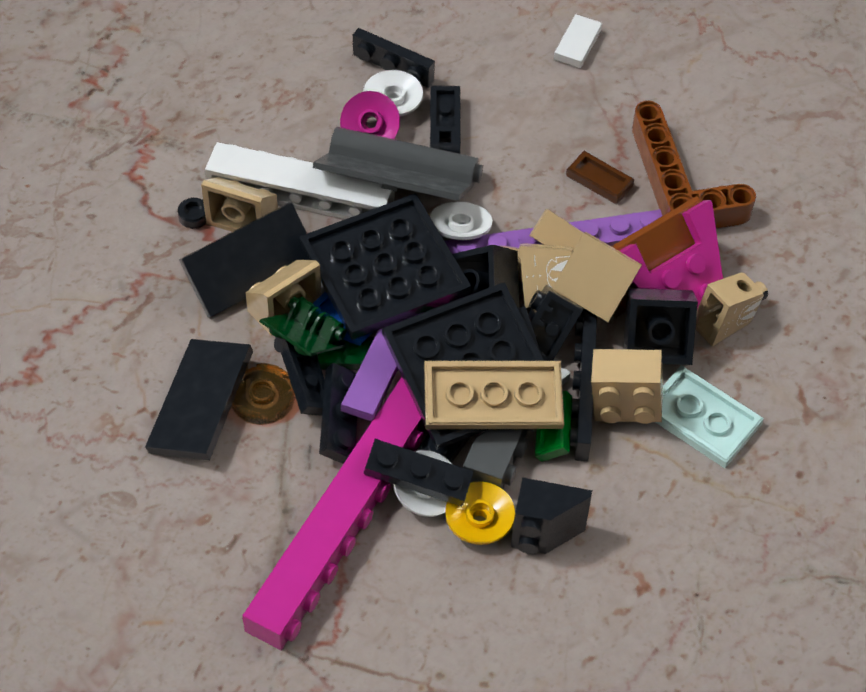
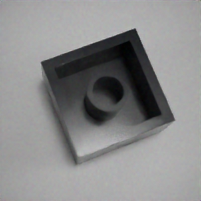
M629 288L627 290L623 349L662 350V364L693 365L698 306L693 290Z

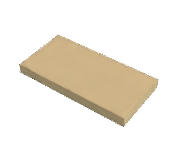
M561 361L424 362L426 429H563Z

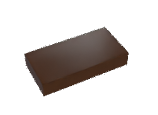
M583 151L567 168L566 172L567 177L616 205L633 187L635 180L586 151Z

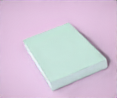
M681 365L663 385L662 422L655 423L723 468H726L759 429L764 418Z

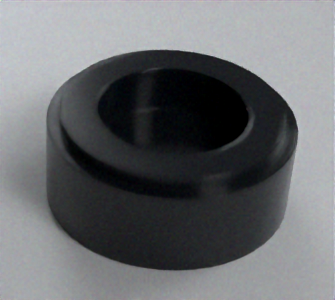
M188 198L179 204L178 218L184 227L196 229L206 224L204 202L202 199Z

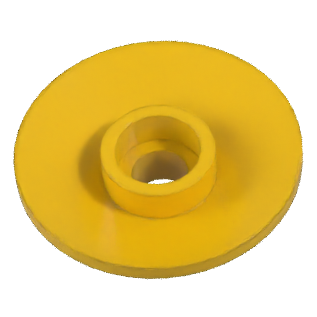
M471 482L463 506L447 502L445 516L450 530L458 538L471 544L485 545L502 539L511 530L514 523L515 507L510 496L497 485L488 482ZM476 516H482L486 520L477 521L474 518Z

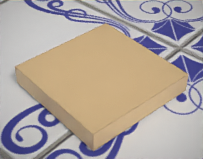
M584 232L552 290L609 322L642 264L591 234Z

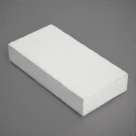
M575 14L554 52V60L581 69L602 29V23Z

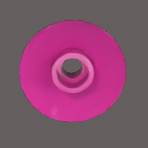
M365 91L354 95L345 104L340 117V127L395 139L400 128V115L396 105L389 97L380 92ZM371 117L377 119V125L374 128L367 126V120Z

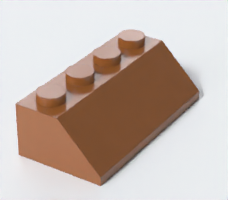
M697 196L611 247L619 251L630 244H636L648 271H651L695 244L682 213L702 201ZM627 292L613 315L615 318L626 312Z

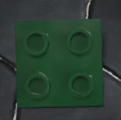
M294 296L288 303V307L291 308L289 313L263 318L259 321L269 328V332L273 336L287 340L295 346L294 349L298 353L305 356H313L346 346L341 341L347 333L344 324L326 312L321 313L319 307H314L315 305L304 297L298 298Z

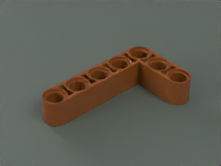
M653 101L640 102L635 108L632 133L662 216L697 196L701 201L711 200L716 228L747 223L751 218L756 200L754 189L746 184H733L692 191L662 108Z

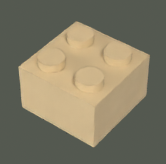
M593 349L591 385L595 421H604L606 423L638 422L642 424L662 422V350Z

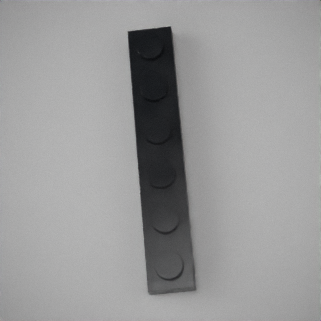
M583 308L582 317L577 319L575 336H581V344L575 343L574 363H580L579 371L574 370L572 390L578 391V399L572 398L571 418L577 419L576 427H571L570 447H575L576 461L588 462L592 437L593 396L591 378L593 349H596L597 316Z

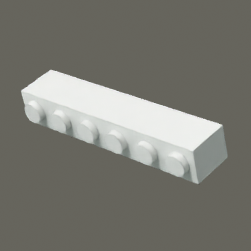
M216 142L205 168L206 180L220 177L230 181H238L243 185L265 189L277 194L278 205L283 206L292 202L296 209L341 219H348L395 200V191L381 188V183L314 169L312 162L270 154L265 151L242 148L233 144L228 145Z

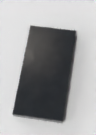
M290 202L180 258L179 261L207 317H212L246 299L245 292L254 284L263 282L274 275L281 267L288 266L296 260H308L299 236L305 235L307 232L293 203Z
M198 339L190 340L145 445L149 454L210 461L253 354L250 344Z

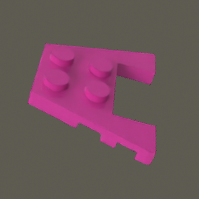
M704 200L682 213L695 244L651 271H648L636 244H630L619 250L642 264L630 285L631 287L693 290L698 301V310L707 285L723 279L711 200Z

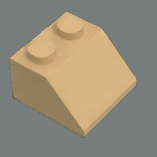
M220 177L204 180L201 184L206 224L233 232L278 209L277 194L265 189H257L243 185L238 181H230Z
M296 260L288 266L281 267L274 275L263 282L254 284L245 292L247 311L270 336L272 334L269 332V328L259 322L260 319L289 313L291 308L288 307V303L294 296L298 298L304 297L313 304L322 295L320 264L316 260Z

